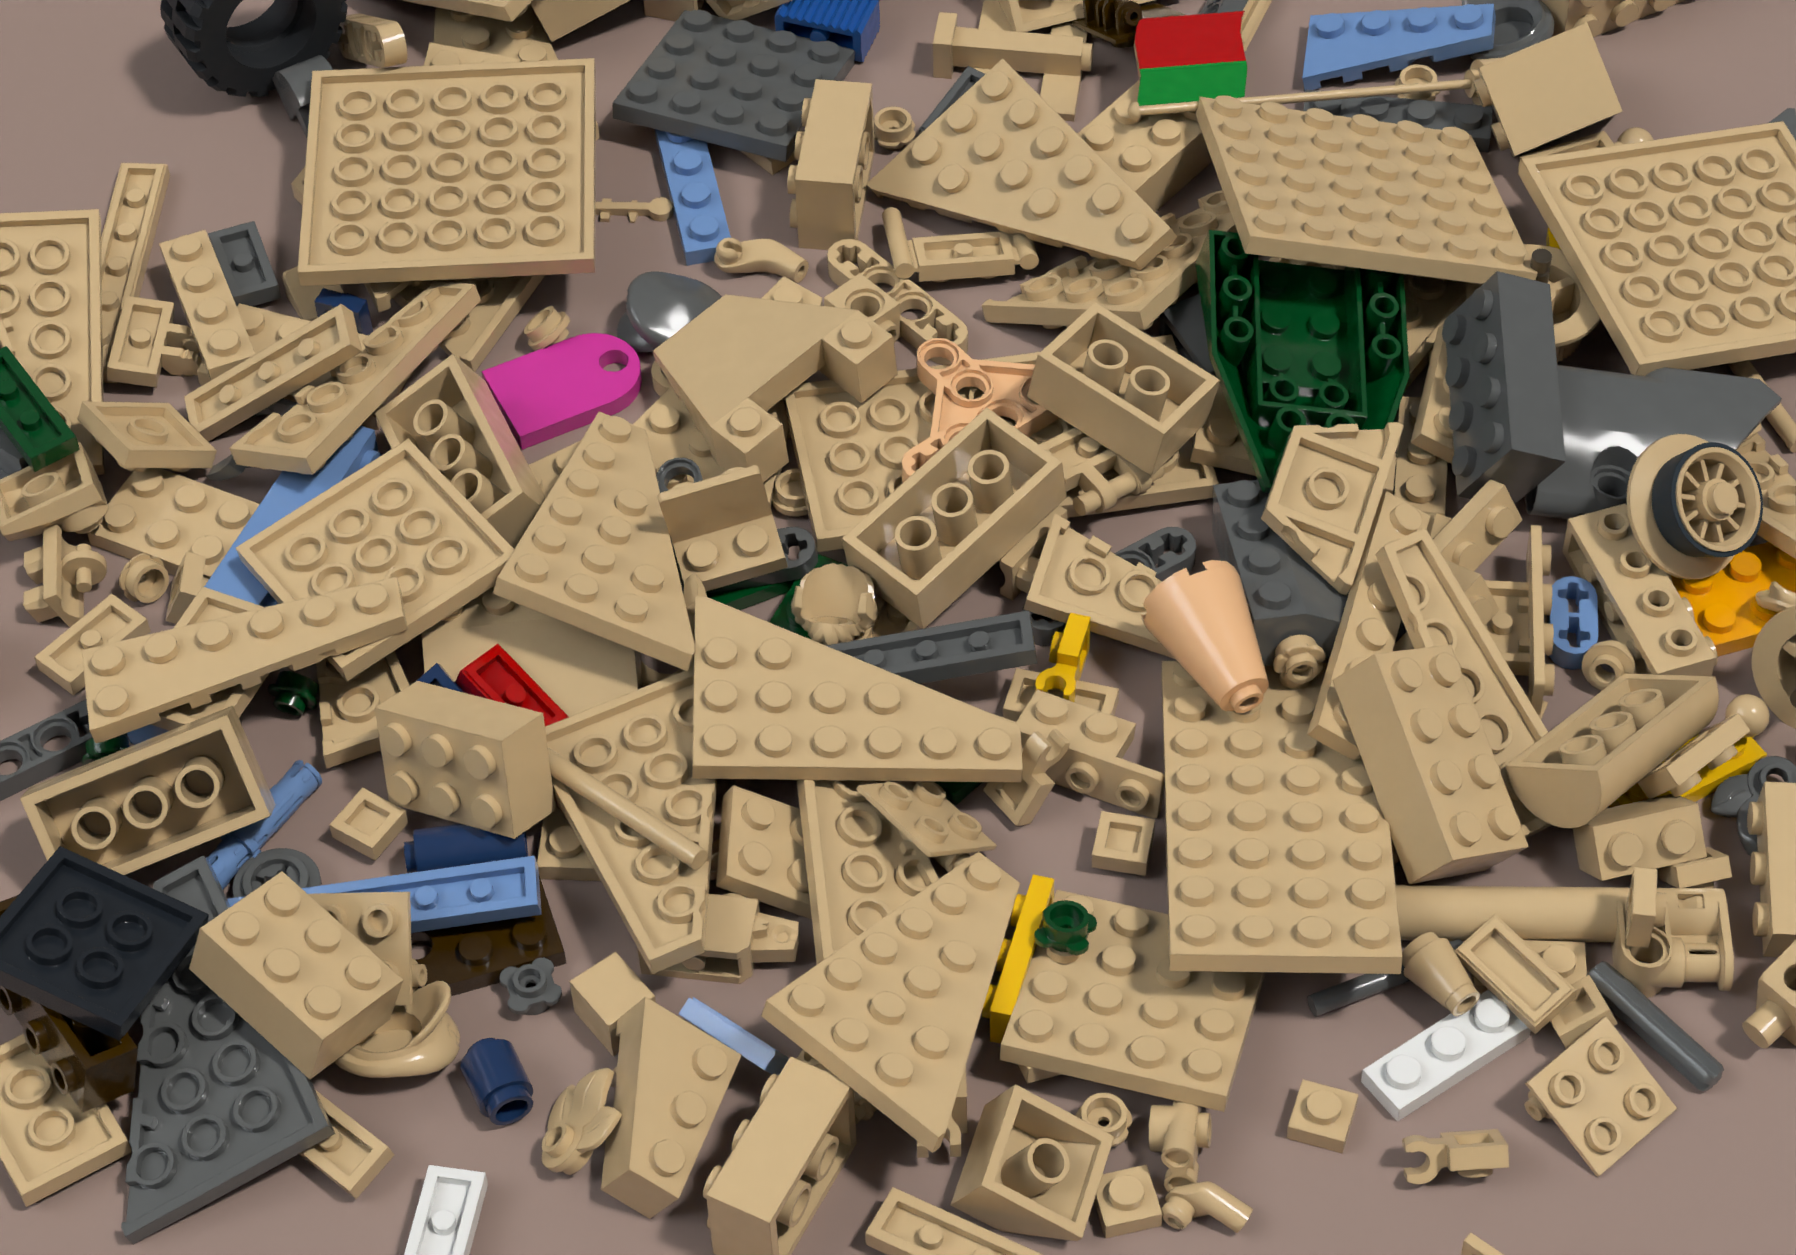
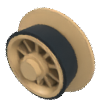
M1675 434L1654 441L1637 458L1628 481L1627 512L1635 539L1653 564L1665 573L1677 578L1687 580L1701 579L1721 571L1736 554L1742 552L1752 543L1761 525L1763 498L1760 484L1753 468L1735 449L1722 443L1708 442L1693 435Z

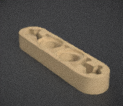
M359 13L348 15L346 21L340 23L343 31L338 41V46L344 58L380 68L407 62L406 40L403 30L397 21Z
M844 239L834 243L829 248L827 253L828 274L831 280L839 287L859 273L874 284L886 283L893 287L887 294L900 303L901 337L918 350L919 346L925 341L937 338L938 336L950 341L954 339L955 341L952 342L957 344L967 354L968 330L963 321L909 278H898L895 274L894 266L859 240ZM908 309H920L926 313L922 318L915 320L906 319L901 316ZM942 357L930 359L937 364H952L948 359Z

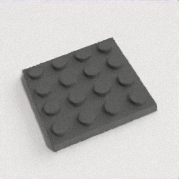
M684 10L613 101V119L787 162L795 150L797 131L805 132V127L802 126L804 98H812L816 79L844 81L854 66L855 50L838 46L831 41H811L809 38L797 36L790 31H775L753 25L748 21L731 20L711 15L703 10Z

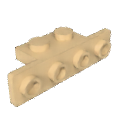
M1531 525L1526 553V582L1484 580L1499 608V611L1489 620L1485 628L1514 675L1528 676L1529 701L1536 713L1540 715L1543 696H1553L1555 680L1554 664H1545V655H1552L1554 637L1553 624L1544 623V615H1551L1552 584H1543V576L1550 575L1551 545H1542L1541 525Z
M1036 690L1016 722L1006 719L1020 725L1021 747L1023 750L1029 737L1037 731L1047 739L1052 729H1057L1070 742L1065 755L1045 772L1055 784L1150 818H1157L1162 808L1165 775L1122 759L1134 740L1136 723L1040 690Z

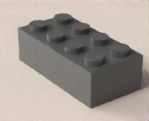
M1497 271L1444 320L1442 337L1444 342H1446L1448 365L1445 379L1450 392L1451 411L1449 414V427L1453 430L1454 446L1452 470L1456 475L1457 496L1472 499L1491 479L1504 484L1514 504H1516L1566 462L1550 284Z

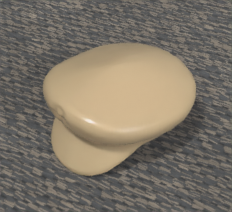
M435 981L413 992V1005H395L388 1022L334 1062L341 1069L349 1073L368 1078L427 1075L448 1066L456 1058L460 1043L457 1025L446 1012L451 1000L449 985L444 981Z

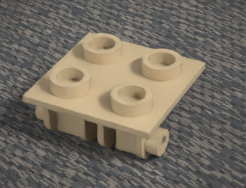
M888 781L885 783L859 785L856 789L926 856L933 857L947 872H950L976 852L994 850L997 846L982 832L981 824L972 816L960 812L945 798L946 792L943 788L933 781Z
M410 892L308 894L403 979L395 1005H413V992L418 987L425 986L427 982V969L424 964H418L415 959H412Z
M1606 1016L1525 1083L1530 1089L1528 1092L1529 1100L1524 1104L1528 1114L1537 1121L1542 1120L1544 1117L1553 1119L1597 1177L1603 1174L1677 1109Z

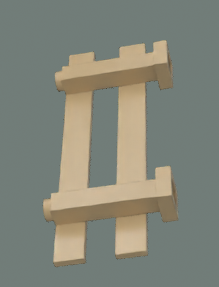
M984 0L979 28L957 27V13L939 12L933 39V77L952 79L954 66H970L986 74L1001 59H1004L1015 71L1044 73L1040 96L1064 121H1074L1082 71H1091L1093 44L1087 43L1089 32L1073 26V21L1075 20L1052 25L1051 34L1013 31L998 0Z

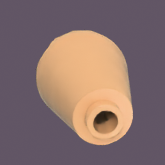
M1210 560L1202 562L1206 569L1205 571L1190 575L1187 568L1175 572L1159 583L1145 598L1143 606L1147 613L1146 615L1141 614L1145 627L1222 710L1245 713L1254 709L1263 701V694L1267 691L1269 683L1243 585L1237 570L1227 561Z

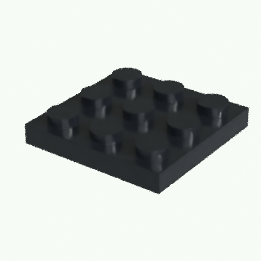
M59 846L0 916V986L120 1041L194 947L200 928L208 923L209 914Z

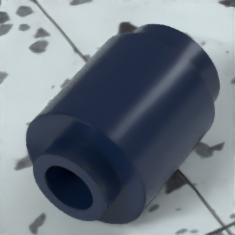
M485 1038L474 1043L463 1057L460 1069L481 1114L489 1117L495 1125H508L519 1121L533 1107V1100L531 1098L533 1087L512 1043L505 1039Z

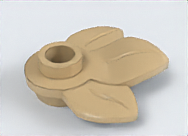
M603 1068L590 1072L576 1086L569 1085L556 1100L549 1116L548 1131L542 1141V1163L552 1172L562 1171L567 1175L578 1172L588 1162L593 1150L606 1140L619 1122L622 1113L615 1108L605 1106L614 1071L609 1068Z

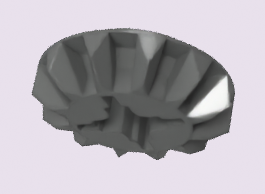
M289 848L266 850L260 852L255 858L251 857L240 867L234 878L233 895L234 898L247 896L282 871L300 888L320 886L322 884L320 872L315 862L300 851Z

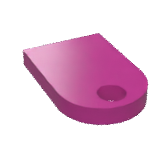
M601 333L577 335L481 371L482 378L486 381L522 450L591 424L599 411L610 416L619 413L636 399L642 385L640 360L636 351L624 340ZM613 363H620L626 366L622 370L615 372L603 369Z

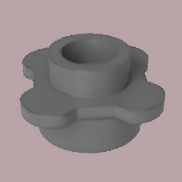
M537 958L532 964H526L519 968L509 966L501 972L500 983L508 989L510 995L507 1001L510 1011L515 1014L538 1015L560 1001L562 989L553 981L552 973L554 972V966L549 959ZM528 983H535V984H536V986H534V987H530V988H527V987H526V985H527Z

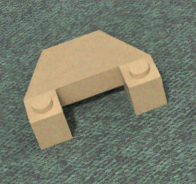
M727 294L653 350L657 363L679 400L682 399L687 407L693 424L698 432L701 431L710 446L711 454L717 464L725 471L734 467L746 468L757 465L759 466L763 482L789 462L783 424L767 411L819 370L861 403L898 375L893 336L859 310Z

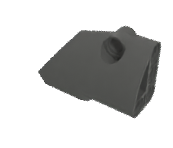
M1557 365L1566 462L1525 496L1527 513L1535 516L1569 519L1625 503L1627 505V487L1632 468L1640 454L1654 441L1669 435L1688 434L1708 442L1722 443L1737 450L1763 419L1780 404L1782 398L1760 379L1668 367L1656 369L1646 376Z

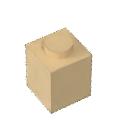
M616 951L569 981L574 1012L612 1056L619 1053L620 1037L616 1036L617 1020L644 997L656 1003L655 995Z

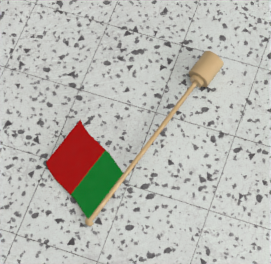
M1245 11L1143 18L1137 24L1134 41L1140 81L1137 102L1129 105L1128 115L1132 120L1138 121L1140 116L1197 111L1200 97L1215 99L1221 95L1234 97L1242 103L1261 105L1264 102L1288 104L1465 89L1466 95L1472 98L1475 105H1482L1473 81L1481 78L1478 72L1479 67L1501 58L1474 60L1470 70L1466 71L1464 80L1245 97L1248 67L1240 33Z

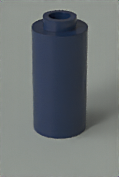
M464 824L415 829L413 831L414 841L404 842L407 873L529 856L526 831L513 839Z

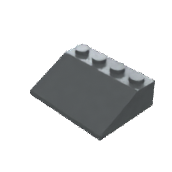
M1240 480L1233 483L1213 485L1212 533L1221 561H1227L1234 566L1241 578L1264 666L1273 665L1276 657V647L1281 641L1293 635L1312 637L1317 645L1324 650L1325 659L1330 658L1349 592L1347 596L1339 593L1261 519L1269 493H1263L1258 480ZM1402 619L1395 643L1407 632Z

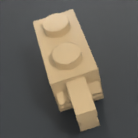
M726 893L723 895L709 894L704 953L652 974L637 947L641 974L741 984L752 977L755 963L795 962L800 935L799 922L760 913L759 900L755 898H746L736 893Z

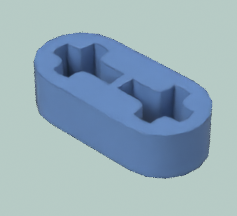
M1575 576L1563 577L1552 585L1551 615H1547V623L1553 624L1554 628L1552 655H1549V657L1556 665L1569 670L1582 669V660L1585 653L1598 641L1596 590L1590 582ZM1567 599H1575V603L1578 606L1577 613L1569 612ZM1568 633H1576L1578 647L1569 646V641L1567 640Z

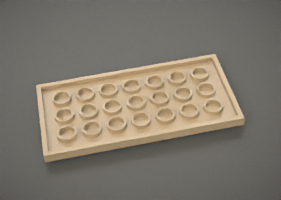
M1172 335L1152 337L1178 353ZM1040 352L982 360L1035 365L1037 355ZM951 364L930 367L934 369H945L949 367ZM916 368L897 371L898 375L863 403L859 402L832 380L802 383L783 398L817 552L844 549L842 538L902 484V459L904 454L930 437L936 395L919 380ZM972 386L964 387L958 391L960 396L967 399H976L984 394L982 390ZM1028 398L1032 403L1039 405L1038 403ZM1001 416L1002 419L1012 426L1016 425L1013 419ZM1058 418L1029 438L1037 444H1041L1074 428V426ZM1193 435L1162 465L1164 475L1153 481L1150 489L1136 496L1129 493L1117 499L1114 507L1102 513L1213 498V485L1219 484L1214 467L1190 462ZM1114 468L1102 474L1107 481L1120 476ZM1079 486L1067 491V498L1059 504V506L1067 510V518L1080 516L1073 507V499L1085 493ZM1093 511V512H1091V513H1089V514H1087V515L1099 514V513Z
M1162 661L1161 685L1170 971L1401 974L1403 957L1390 825L1384 819L1361 755L1353 761L1307 735L1328 663H1323V670L1313 680L1303 684L1293 683L1289 679L1284 681L1281 679L1280 673L1275 672L1273 665L1264 666L1269 686L1263 694V701L1248 712L1236 713L1235 711L1222 710L1177 661Z

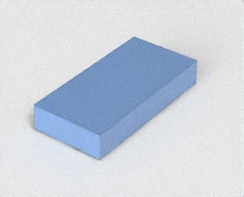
M695 997L693 999L688 998L679 1012L680 1016L770 1074L779 1075L789 1060L787 1056Z

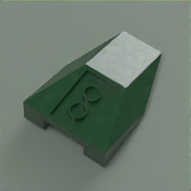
M1209 230L1195 264L1209 358L1216 376L1220 380V386L1263 493H1270L1285 446L1294 426L1319 425L1324 428H1331L1337 424H1358L1359 430L1384 429L1387 423L1394 422L1410 376L1404 274L1347 266L1344 270L1258 260V255L1245 253L1238 233Z

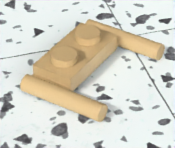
M890 207L882 213L895 274L900 279L910 278L914 272H917L919 282H945L950 279L977 277L990 279L1003 275H1015V265L1020 264L1023 269L1030 270L1039 263L1034 241L1028 239L1024 234L1017 233L1012 235L998 231L918 237L907 240L900 211L897 208Z

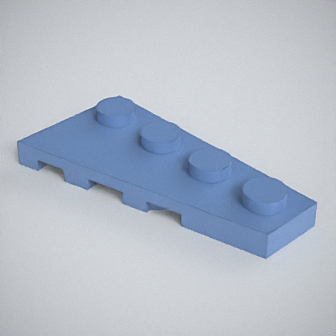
M1467 4L1463 6L1310 15L1302 76L1304 90L1321 88L1320 81L1342 76L1344 83L1363 79L1362 71L1389 66L1390 72L1402 70L1416 59L1428 56L1433 62L1493 49L1496 21L1494 4Z

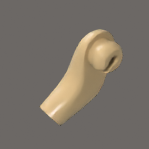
M724 238L717 244L714 256L717 267L726 273L767 272L781 277L785 276L796 283L801 282L805 278L809 268L807 260L772 239H755L739 242L735 238Z

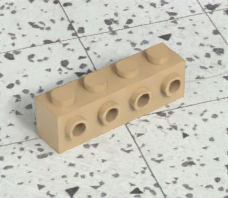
M1626 503L1569 518L1562 552L1576 577L1587 580L1595 588L1598 615L1612 640L1621 642L1632 652L1636 664L1635 674L1712 676L1713 669L1718 662L1715 645L1710 637L1703 636L1695 622L1690 602L1687 598L1680 597L1672 583L1671 575L1653 564L1640 548L1631 529Z

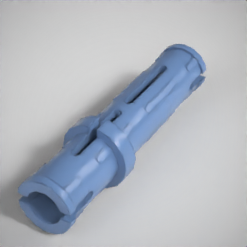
M296 760L278 783L270 789L276 804L271 816L220 836L222 841L206 859L212 865L222 889L229 884L240 867L251 857L255 858L261 852L260 849L269 838L323 783L322 777L311 764L306 763L304 765L303 760Z

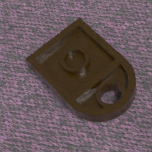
M540 875L542 915L411 933L412 946L424 944L432 948L427 956L416 959L418 964L426 966L427 982L425 986L435 981H444L451 989V996L500 983V974L505 968L509 966L519 968L526 964H532L537 958L549 959L554 967L567 964L565 951Z

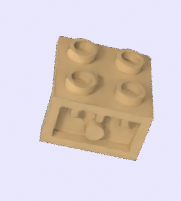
M759 466L734 467L724 471L719 476L699 482L679 483L670 490L657 495L673 543L684 585L686 579L693 573H696L707 592L788 568Z

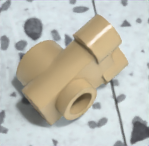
M1173 1100V1106L1152 1105L1149 1117L1150 1151L1162 1152V1162L1169 1168L1164 1181V1186L1168 1192L1176 1186L1197 1183L1199 1171L1197 1163L1199 1148H1210L1212 1135L1211 1113H1201V1106Z

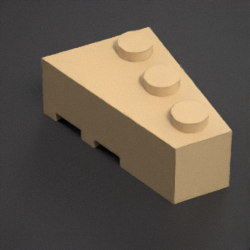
M644 997L617 1020L616 1036L620 1037L618 1063L617 1067L613 1069L615 1073L612 1078L611 1087H615L613 1108L622 1113V1116L606 1138L601 1190L651 1219L679 1199L742 1055L649 998Z

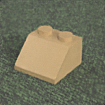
M1015 1084L984 1105L951 1206L1002 1232L1078 1241L1083 1237L1114 1136Z

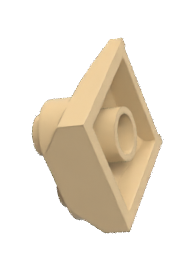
M81 442L78 443L80 450L36 472L28 466L0 479V531L8 541L43 534L44 528L54 524H58L66 532L85 534L96 529L103 522V516L108 510V504L99 478Z

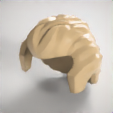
M832 563L814 568L801 579L800 586L795 587L791 608L796 623L800 624L804 631H808V636L813 641L825 646L853 641L856 636L870 629L877 619V605L874 598L873 582L869 574L862 572L861 569L853 565L845 566Z

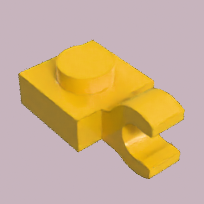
M1070 613L1064 633L1057 631L1054 633L1050 647L1049 662L1056 663V665L1042 671L1037 676L1035 692L1036 690L1047 692L1050 689H1060L1064 692L1063 699L1075 702L1077 680L1080 681L1089 652L1091 617Z

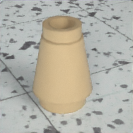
M1427 932L1415 938L1403 950L1402 965L1405 967L1404 976L1448 1009L1454 1016L1465 1014L1478 1002L1480 993L1475 989L1473 982L1447 938H1439L1434 932Z

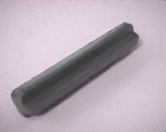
M1602 961L1588 972L1587 975H1590L1609 1009L1697 1089L1706 1092L1718 1083L1724 1071L1723 1065L1608 962Z

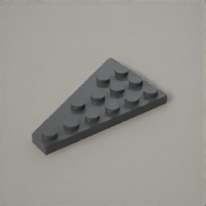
M204 855L158 879L153 885V889L208 913V922L231 907L212 865ZM195 945L141 1013V1024L143 1025L144 1032L138 1044L137 1061L141 1065L138 1098H133L129 1139L132 1147V1156L127 1163L125 1181L130 1187L126 1222L121 1223L125 1237L133 1245L335 1134L311 1080L189 969Z

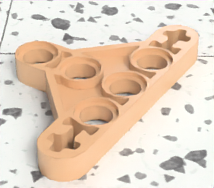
M943 338L930 339L920 345L916 358L917 377L936 396L930 437L904 454L902 459V483L986 407L1000 417L1005 416L1013 419L1016 422L1014 427L1027 437L1037 433L1060 418L1041 405L1032 403L1027 397L1035 365L972 359L957 344ZM934 357H942L948 359L952 364L945 369H934L928 366L926 362ZM972 386L979 388L984 394L976 399H967L960 396L958 391L964 387Z

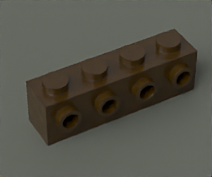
M17 896L0 902V916ZM0 986L1 1008L7 1015H15L23 1027L25 1040L31 1051L35 1055L42 1054L51 1067L52 1077L58 1090L63 1095L70 1094L82 1113L134 1091L138 1047L128 1033L118 1041Z

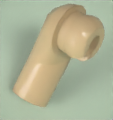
M1205 1181L1174 1187L1167 1193L1165 1197L1166 1203L1161 1210L1163 1220L1169 1226L1176 1229L1186 1228L1191 1223L1192 1218L1210 1215L1238 1233L1249 1219L1253 1208L1215 1183Z

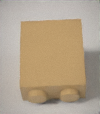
M1588 23L1479 67L1478 72L1481 78L1473 81L1482 106L1486 107L1492 104L1498 122L1492 124L1491 128L1500 150L1510 149L1512 157L1622 112Z

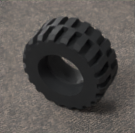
M162 0L160 5L161 18L165 22L164 29L168 38L197 76L216 91H226L228 95L246 97L247 92L252 97L268 96L269 90L276 89L272 80L275 72L318 55H322L327 60L331 54L329 51L332 43L337 44L342 35L343 29L340 23L346 21L348 5L345 3L346 0H275L261 16L253 21L240 26L227 27L231 15L243 0Z

